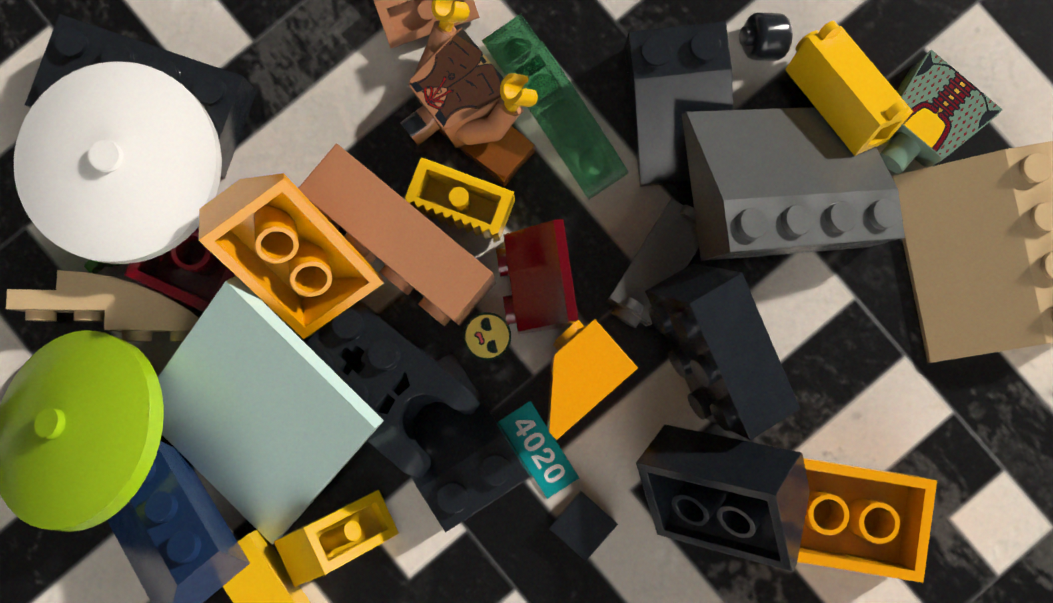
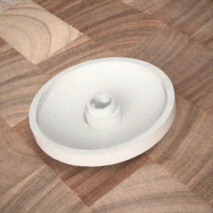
M105 62L86 66L71 72L51 85L37 99L26 115L17 137L14 152V177L17 192L27 215L45 237L62 249L86 259L110 264H129L149 260L170 251L186 240L199 226V209L216 197L221 177L222 157L218 135L210 116L199 100L182 84L164 72L131 62Z

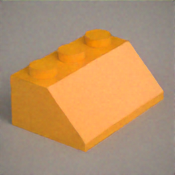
M284 173L239 179L199 209V241L303 339L384 284L381 275Z
M596 319L586 327L577 320L553 344L558 352L551 359L547 428L556 440L638 369Z

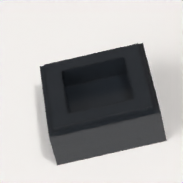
M580 490L551 523L549 529L581 558L587 561L618 523Z

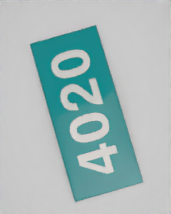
M531 401L498 421L547 499L579 479L576 471L549 432Z

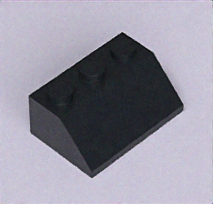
M664 424L636 462L657 535L793 572L797 565L810 493L802 452Z

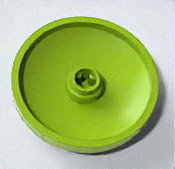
M76 331L47 343L35 352L20 368L11 381L0 404V495L8 508L22 521L41 529L64 532L85 530L111 518L137 493L156 458L164 420V404L159 379L143 352L130 342L104 332Z

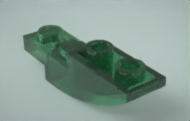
M519 14L482 40L505 76L510 73L528 76L529 80L523 88L535 90L538 100L535 105L526 108L588 200L629 174L617 152L543 41H540L522 14Z

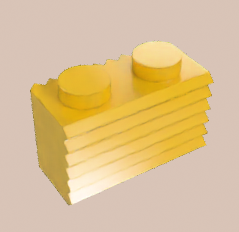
M422 157L419 160L405 196L408 203L424 216L429 215L431 220L438 218L440 223L447 221L449 227L456 224L458 230L465 228L467 233L474 231L475 236L482 234L485 240L491 237L493 243L500 241L515 202L514 191Z

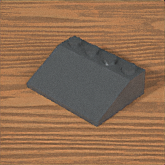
M815 107L695 111L682 114L701 261L864 248L905 238L898 188L878 149L874 147L854 156Z

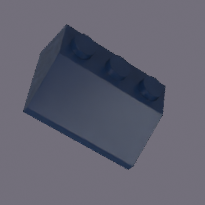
M160 441L156 458L145 481L132 499L107 521L151 603H203L248 566L250 562L190 462L176 448Z

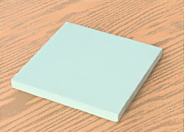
M237 276L224 282L158 376L164 404L162 435L272 545L275 540L283 536L384 421Z

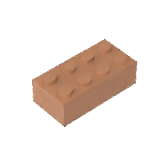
M337 143L298 187L337 230L341 227L347 232L344 235L345 239L369 264H372L376 258L380 259L385 264L379 271L383 276L407 295L413 289L422 294L424 297L418 305L444 326L451 319L461 326L496 284L492 271Z

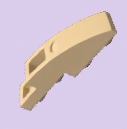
M57 270L56 290L7 289L6 309L25 312L26 321L53 322L57 321V313H74V321L104 322V330L122 332L121 339L132 342H152V333H170L171 342H183L202 315L200 311L156 289L111 276L87 272Z

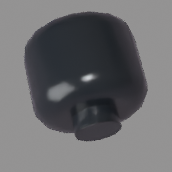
M757 12L749 16L739 33V42L746 56L756 61H779L784 58L792 44L793 32L790 20L780 13Z

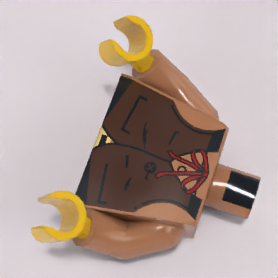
M454 0L432 1V13L440 21L434 22L425 50L414 76L408 84L422 106L400 122L417 145H420L439 129L444 132L455 148L465 144L474 145L499 141L504 137L518 116L524 112L522 107H532L538 100L535 90L523 88L529 80L528 76L510 73L503 78L461 27L459 30H456L454 23H462L469 17L470 10L466 2L455 1L453 3Z

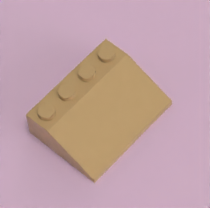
M1053 141L1004 149L893 175L892 178L899 192L905 238H902L927 362L933 363L1053 343Z

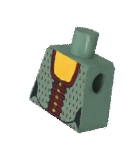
M930 50L910 68L897 90V93L912 109L913 113L890 138L892 140L880 155L886 167L898 174H901L913 159L926 168L931 167L950 155L999 115L1003 109L933 50Z

